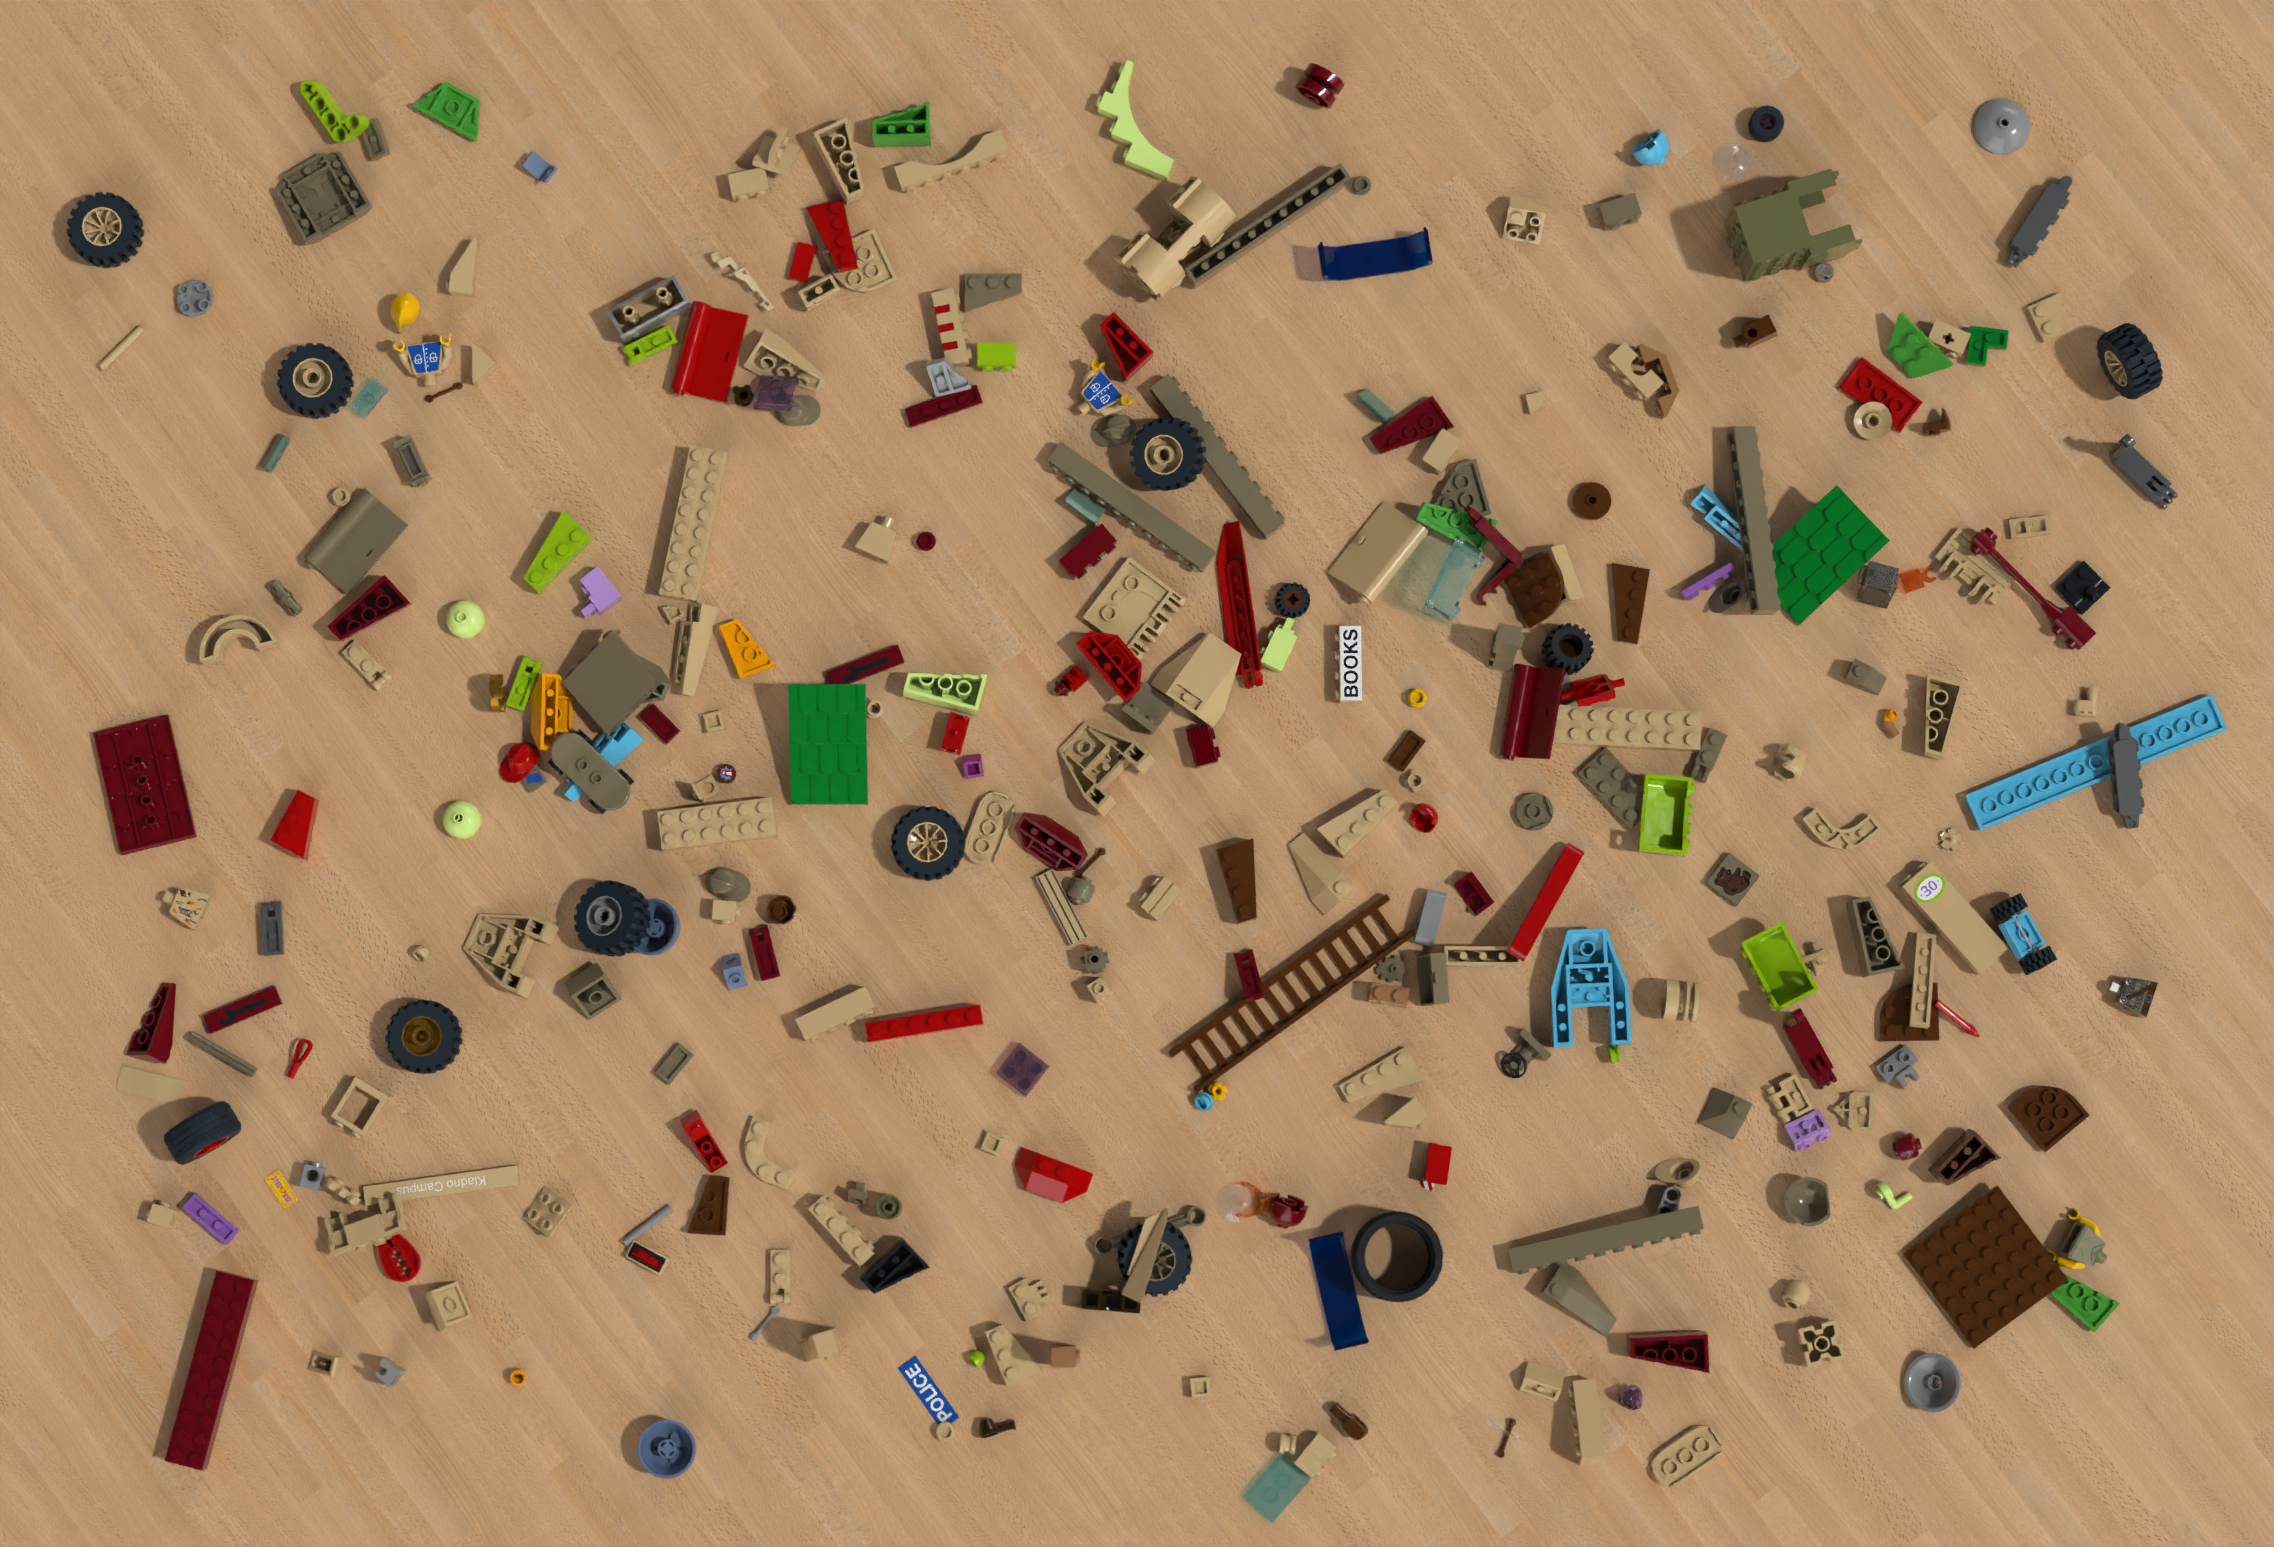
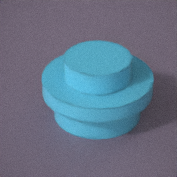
M1200 1092L1196 1096L1195 1105L1201 1111L1209 1110L1213 1107V1099L1208 1093Z

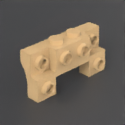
M393 1194V1197L389 1199H379L378 1202L382 1214H377L349 1224L347 1215L344 1213L339 1214V1217L333 1219H324L328 1231L331 1254L338 1256L352 1250L363 1252L368 1250V1247L371 1245L379 1246L385 1244L386 1240L391 1239L393 1235L407 1231L403 1217L405 1212L400 1195Z

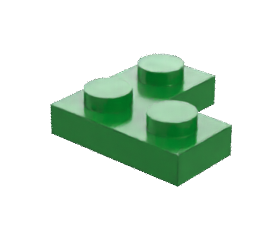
M1970 326L1969 333L1971 335L1967 345L1966 364L1985 366L1988 348L2006 350L2009 330Z

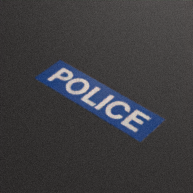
M916 1356L898 1368L937 1424L943 1421L952 1423L959 1418Z

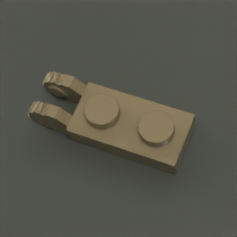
M1709 728L1694 761L1695 765L1690 774L1691 778L1697 775L1699 766H1702L1706 770L1701 777V782H1706L1728 735Z

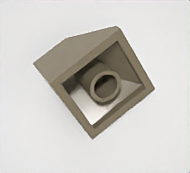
M1714 1088L1698 1123L1734 1139L1743 1125L1752 1103Z

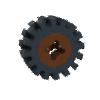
M1295 582L1283 585L1276 595L1275 603L1277 609L1287 618L1302 616V614L1306 613L1310 604L1308 590L1303 585Z

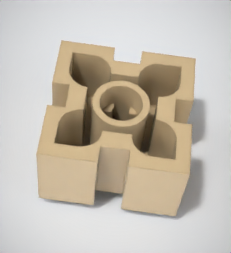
M1836 1320L1818 1323L1819 1328L1814 1329L1813 1325L1795 1329L1798 1343L1804 1344L1805 1351H1801L1804 1367L1823 1364L1822 1359L1824 1358L1828 1362L1846 1358L1842 1343H1837L1835 1336H1840ZM1818 1339L1824 1341L1821 1349L1819 1346H1816Z

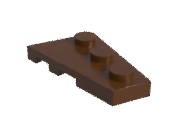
M709 1177L687 1233L726 1236L730 1177Z

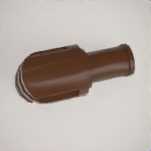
M1338 1402L1329 1410L1342 1422L1341 1428L1353 1439L1360 1440L1367 1435L1368 1428L1366 1424L1355 1414H1349Z

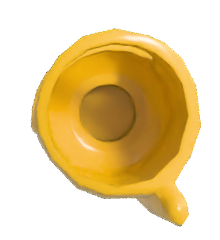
M407 292L396 295L390 304L391 318L397 324L399 334L402 333L403 327L413 325L420 314L418 300Z

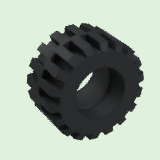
M1567 623L1565 626L1561 624L1554 628L1542 644L1544 648L1541 650V654H1545L1543 661L1548 662L1546 666L1548 668H1564L1567 675L1579 672L1591 660V654L1594 652V648H1591L1594 645L1593 640H1589L1590 634L1586 635V630L1584 628L1579 629L1577 624L1574 626L1571 623ZM1565 641L1570 643L1576 651V657L1564 655L1560 650L1559 642Z

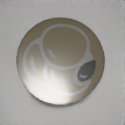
M1820 263L1814 270L1815 279L1821 283L1830 281L1834 274L1832 266L1828 263Z

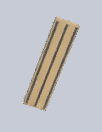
M1051 869L1037 876L1036 880L1070 945L1072 946L1088 938L1054 870Z

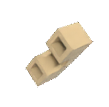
M1624 342L1607 358V366L1611 371L1617 372L1621 376L1620 379L1626 386L1630 385L1635 390L1634 394L1637 398L1643 399L1646 402L1663 386L1664 382L1652 370L1648 371L1645 375L1633 373L1631 363L1638 355Z

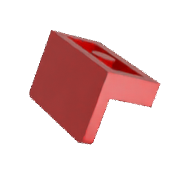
M1429 1143L1424 1182L1440 1185L1447 1184L1452 1147Z

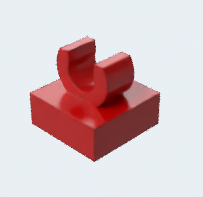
M1077 665L1062 677L1074 693L1089 680Z

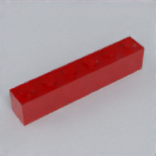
M981 1005L865 1023L869 1043L984 1025Z

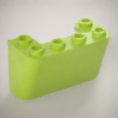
M1645 774L1638 851L1684 857L1690 851V840H1687L1686 834H1690L1691 823H1687L1688 815H1692V804H1689V798L1695 792V783H1692V778Z
M1783 921L1741 942L1742 947H1740L1744 958L1749 957L1751 961L1749 967L1753 975L1758 974L1760 978L1758 984L1762 992L1767 991L1770 998L1766 1000L1772 1010L1776 1008L1778 1012L1819 990Z

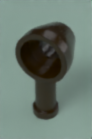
M990 1418L980 1421L979 1433L981 1438H988L1004 1431L1015 1430L1016 1426L1014 1420L996 1425Z

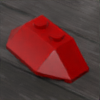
M1090 631L1076 643L1089 663L1124 702L1140 691L1142 663L1118 635Z
M1023 1147L1020 1148L1014 1164L1025 1190L1059 1203H1064L1086 1193L1093 1173Z

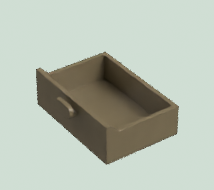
M1429 953L1416 956L1420 1006L1450 1003L1446 954Z

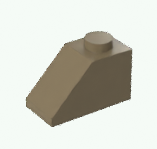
M1857 659L1851 662L1844 677L1845 680L1876 695H1879L1887 679L1876 669Z

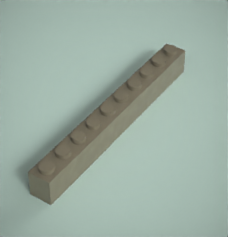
M1339 163L1186 267L1184 271L1187 279L1196 289L1349 185L1351 177L1342 164Z
M1167 374L1150 387V392L1170 418H1180L1181 421L1189 422L1191 427H1195L1198 430L1197 435L1202 436L1204 440L1201 442L1202 447H1206V452L1203 453V457L1206 458L1205 463L1265 540L1284 526L1283 520L1285 518L1279 511L1275 512L1271 507L1273 503L1267 495L1264 497L1261 494L1260 490L1262 489L1255 480L1253 482L1250 480L1248 470L1244 466H1239L1236 462L1238 458L1234 452H1229L1225 448L1226 442L1221 436L1217 437L1213 432L1215 429L1209 421H1204L1201 417L1203 416L1202 411L1197 406L1193 407L1190 403L1192 399L1186 391L1182 392L1178 386L1180 384L1177 379Z
M1734 426L1726 432L1750 613L1751 615H1772L1780 610L1781 601L1777 592L1778 581L1775 577L1776 565L1772 555L1773 544L1770 541L1771 528L1767 519L1768 508L1765 504L1766 492L1762 482L1763 471L1760 467L1761 455L1757 445L1758 435L1755 431V426Z
M1060 442L1048 458L1051 470L1056 473L1059 471L1065 475L1064 478L1071 484L1077 483L1081 486L1080 490L1087 495L1090 493L1096 497L1095 500L1102 506L1108 505L1112 508L1111 512L1118 517L1122 515L1133 528L1139 527L1143 530L1142 534L1149 539L1153 537L1158 541L1157 545L1162 549H1170L1174 552L1173 556L1180 561L1184 559L1189 563L1188 567L1193 571H1201L1203 573L1216 555L1215 550L1064 443Z
M1694 1206L1509 1248L1508 1251L1513 1272L1518 1271L1519 1275L1530 1272L1529 1268L1533 1267L1541 1270L1549 1268L1548 1264L1556 1263V1266L1567 1264L1568 1259L1575 1258V1262L1587 1259L1586 1255L1594 1254V1257L1606 1255L1605 1251L1613 1250V1253L1625 1251L1624 1247L1630 1245L1634 1249L1643 1247V1243L1651 1241L1652 1245L1663 1242L1662 1238L1670 1237V1240L1682 1238L1681 1234L1688 1232L1689 1236L1701 1234L1700 1230L1704 1229L1699 1206Z

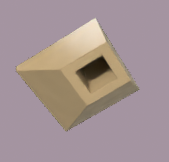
M1510 195L1502 239L1540 245L1547 211L1530 198Z

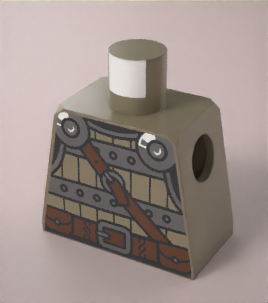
M2125 977L2121 984L2111 981L2108 992L2117 995L2115 1001L2117 1005L2140 1018H2146L2158 982Z

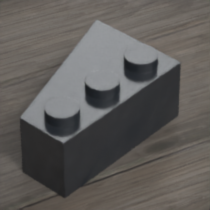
M901 1237L860 1276V1280L875 1294L930 1267Z

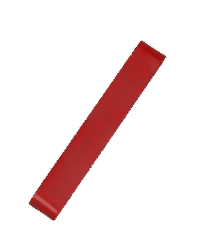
M1567 843L1510 944L1507 953L1524 962L1584 855V851Z

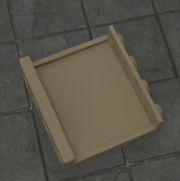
M609 630L602 637L603 640L590 649L591 653L588 656H584L578 661V666L570 670L565 675L566 679L562 682L606 734L615 732L664 681L660 675L654 676L619 636L620 630Z

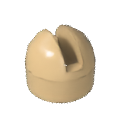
M423 945L417 946L412 952V956L419 962H425L429 955L428 948H424Z

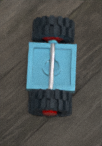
M2019 893L1992 907L1990 911L1997 923L2008 917L2010 918L1998 926L2017 960L2029 954L2028 957L2019 961L2025 975H2029L2057 960L2050 946L2039 951L2036 950L2046 943L2027 910L2018 915L2015 914L2028 907L2023 896Z

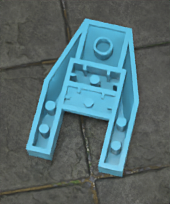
M1607 929L1567 930L1551 986L1552 1048L1573 1046L1572 1007L1608 1006L1610 1045L1631 1044L1629 986Z

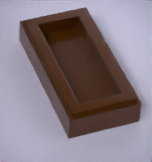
M1410 730L1388 759V762L1403 772L1426 741Z

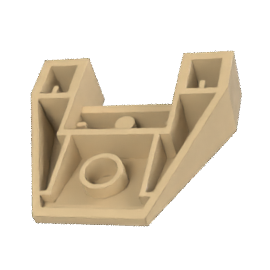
M1086 722L1058 749L1082 795L1090 806L1103 817L1116 804L1115 800L1105 790L1123 770L1131 764L1144 775L1156 762L1152 755L1136 741Z
M478 914L463 949L501 987L528 998L535 980L520 974L535 939L551 945L559 927L535 916Z

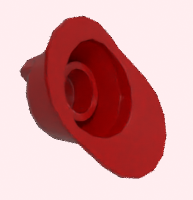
M522 742L513 745L509 749L508 754L500 765V773L505 781L517 783L528 775L539 761L540 753L536 745L531 742Z

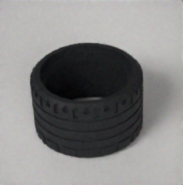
M1406 1212L1384 1213L1369 1220L1357 1233L1351 1250L1352 1268L1358 1282L1373 1296L1390 1302H1407L1424 1295L1437 1281L1443 1265V1249L1437 1233L1425 1220ZM1402 1224L1411 1227L1424 1239L1428 1249L1429 1257L1425 1273L1418 1282L1406 1289L1392 1290L1381 1286L1371 1277L1366 1267L1365 1250L1368 1241L1375 1232L1387 1225Z

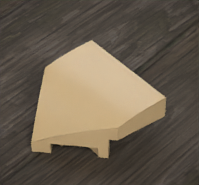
M1854 1091L1837 1105L1834 1110L1852 1130L1873 1131L1875 1093Z

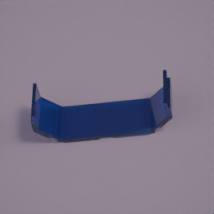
M1423 227V230L1419 233L1401 238L1339 247L1323 246V242L1317 245L1322 280L1346 281L1408 272L1432 265L1433 263L1428 229L1426 227Z
M1343 1231L1308 1239L1334 1351L1369 1343L1349 1265Z

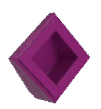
M981 754L962 756L965 779L984 776Z

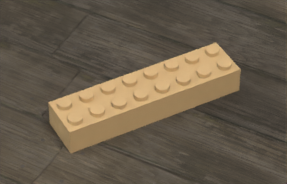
M690 445L659 590L661 597L699 604L730 458L728 452Z
M1559 705L1553 745L1698 752L1701 745L1702 711Z

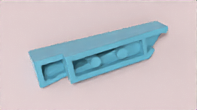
M1703 485L1690 502V505L1706 514L1704 520L1742 550L1737 514L1706 485Z
M623 722L611 736L603 732L592 747L615 767L643 742V738ZM566 777V781L569 784L563 794L575 802L584 792L569 777Z

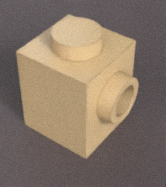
M713 900L712 920L720 921V924L732 925V922H737V917L740 918L741 906H738L737 901Z
M160 1201L159 1204L153 1203L146 1212L147 1222L167 1229H173L179 1210L170 1208L171 1204Z

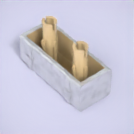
M673 275L638 293L627 301L619 303L607 312L624 343L639 338L640 335L675 316L681 315L690 309L691 305Z

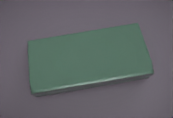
M1368 389L1363 390L1358 395V400L1382 422L1387 423L1394 415V412Z
M278 434L263 458L260 467L270 473L273 472L290 443V439L282 434Z
M1076 487L1064 500V503L1094 525L1106 511V509Z

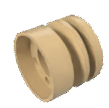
M1665 979L1661 1004L1662 1019L1676 1020L1678 1012H1681L1682 1021L1687 1020L1689 1013L1690 1022H1696L1701 1006L1699 983L1693 982L1690 990V982L1686 981L1683 990H1681L1679 981Z

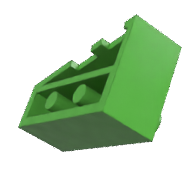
M929 102L913 109L912 107L908 108L906 111L898 114L893 113L872 120L874 147L931 146Z

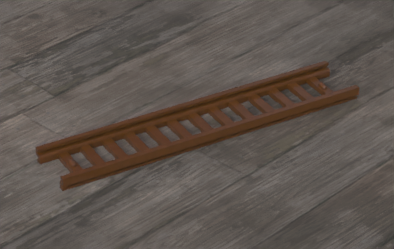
M1387 894L1262 984L1265 997L1284 1021L1279 1026L1274 1028L1255 1001L1246 1002L1245 997H1243L1168 1052L1173 1058L1185 1049L1205 1076L1203 1081L1194 1086L1197 1093L1416 935L1411 929L1399 938L1378 909L1390 901ZM1370 914L1373 915L1392 941V944L1385 949L1382 948L1363 922V919ZM1355 925L1377 953L1370 960H1367L1347 932ZM1340 936L1361 964L1353 972L1332 944ZM1323 948H1326L1346 976L1338 983H1336L1316 955ZM1308 959L1311 960L1330 987L1323 994L1319 992L1300 966ZM1293 970L1314 997V1000L1308 1005L1303 1003L1285 978ZM1276 982L1281 984L1299 1009L1291 1017L1270 990V987ZM1246 1004H1248L1268 1032L1261 1039H1258L1238 1011ZM1231 1015L1252 1043L1244 1051L1223 1023ZM1214 1027H1217L1237 1055L1229 1062H1227L1207 1034ZM1199 1038L1202 1039L1221 1066L1214 1073H1211L1191 1045Z

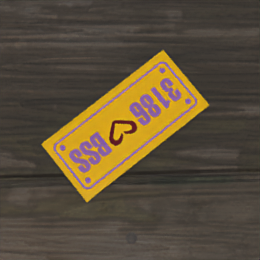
M279 1169L265 1178V1181L283 1209L299 1200Z

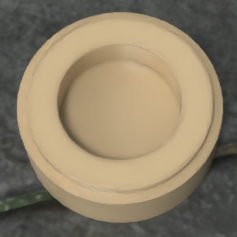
M943 1421L937 1425L936 1436L939 1440L947 1442L953 1439L955 1428L952 1423Z

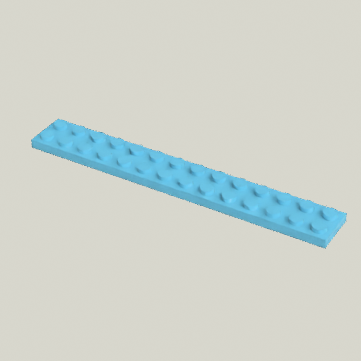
M2212 694L2129 728L2131 737L2135 738L2139 744L2137 759H2139L2141 765L2227 730ZM2115 734L1965 795L1964 797L1978 830L1981 831L2110 778L2107 742L2111 738H2115Z

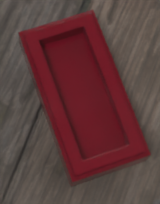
M654 704L640 716L666 744L680 732Z

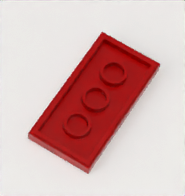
M1863 357L1860 358L1838 387L1861 405L1868 402H1879L1885 405L1892 415L1891 427L1898 433L1902 431L1923 403Z

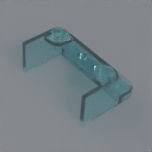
M1458 536L1456 537L1422 609L1423 613L1446 624H1450L1452 618H1457L1461 610L1458 605L1476 567H1481L1485 559L1482 556L1483 551Z

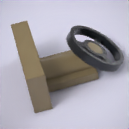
M1525 1028L1518 1033L1524 1040L1514 1052L1505 1054L1501 1060V1069L1510 1078L1522 1077L1527 1071V1065L1537 1055L1544 1061L1551 1056ZM1504 1063L1508 1064L1509 1068L1514 1070L1516 1075L1510 1074L1505 1069ZM1519 1069L1521 1071L1524 1069L1522 1074H1519Z

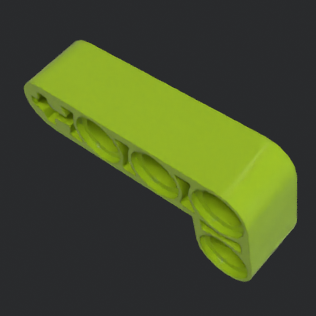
M305 80L301 83L300 91L336 142H352L368 128V117L364 114H349L346 116L320 80Z

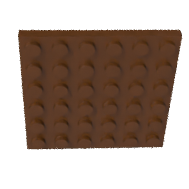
M1998 1185L1903 1253L1974 1349L2068 1281V1278Z

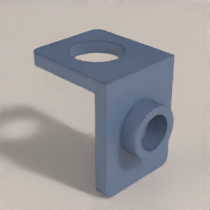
M531 152L522 164L524 169L544 183H547L558 169L547 163L535 152Z
M739 953L721 957L722 969L728 989L733 990L747 986ZM731 959L736 960L732 964H726V962Z

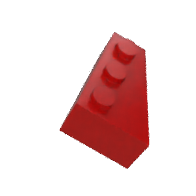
M1115 312L1100 324V330L1127 382L1153 357V351Z
M297 790L270 841L308 860L319 800Z

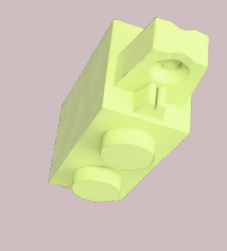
M1288 617L1284 626L1279 624L1275 631H1270L1267 638L1269 644L1267 648L1263 647L1260 652L1262 665L1281 673L1297 640V636L1294 635L1295 631L1291 630L1295 620Z

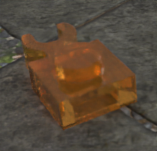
M1927 568L1921 574L1919 569L1901 574L1900 579L1905 593L1924 588L1923 582H1934L1936 577H1927V572L1932 571L1933 568Z

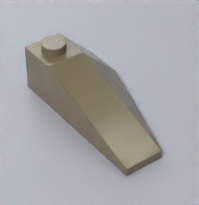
M1568 1263L1559 1265L1542 1291L1547 1297L1605 1336L1608 1335L1617 1321L1580 1271Z

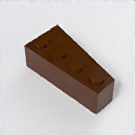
M1253 839L1216 849L1237 924L1256 920Z

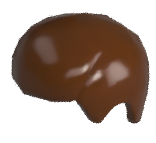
M778 895L769 901L766 914L770 921L775 924L784 925L794 918L797 909L793 899L788 896Z

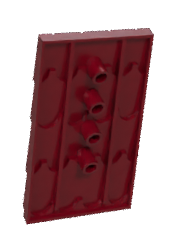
M169 715L93 733L121 855L196 838L192 811Z

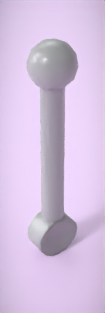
M773 1307L766 1320L755 1333L751 1334L752 1340H756L758 1334L771 1318L779 1313L778 1307Z

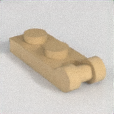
M354 640L342 652L378 691L386 681L389 682L392 679L388 672L357 640ZM379 672L381 676L376 680L374 676Z
M770 1250L771 1304H777V1302L790 1304V1250ZM777 1289H784V1295H777Z

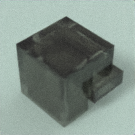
M1873 561L1863 565L1860 568L1857 583L1861 584L1857 601L1887 609L1897 589L1899 568Z

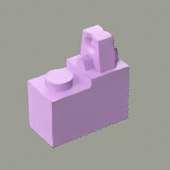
M598 566L580 579L583 584L580 586L586 595L591 594L588 597L589 600L586 601L588 605L581 610L585 618L594 613L596 616L600 613L604 614L623 599Z

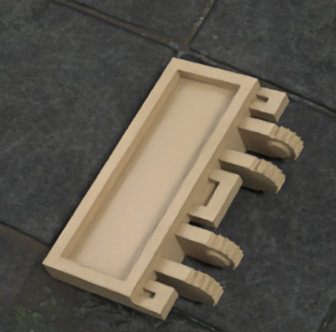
M1957 528L1935 556L1940 562L1945 557L1948 558L1938 571L1940 573L1944 572L1952 561L1957 566L1948 575V579L1951 581L1959 570L1962 569L1958 577L1970 586L1977 581V584L1968 595L1970 597L1974 596L1982 585L1987 590L1978 599V603L1981 605L1992 593L1988 601L1995 605L2015 579L1990 554L1984 556L1973 554L1969 549L1971 546L1969 541L1972 538L1960 528Z

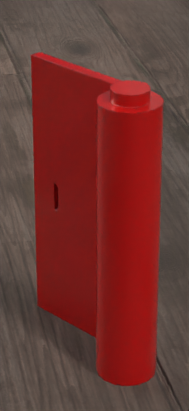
M699 301L692 302L670 387L674 395L684 396V394L719 402H727L748 315L713 308Z

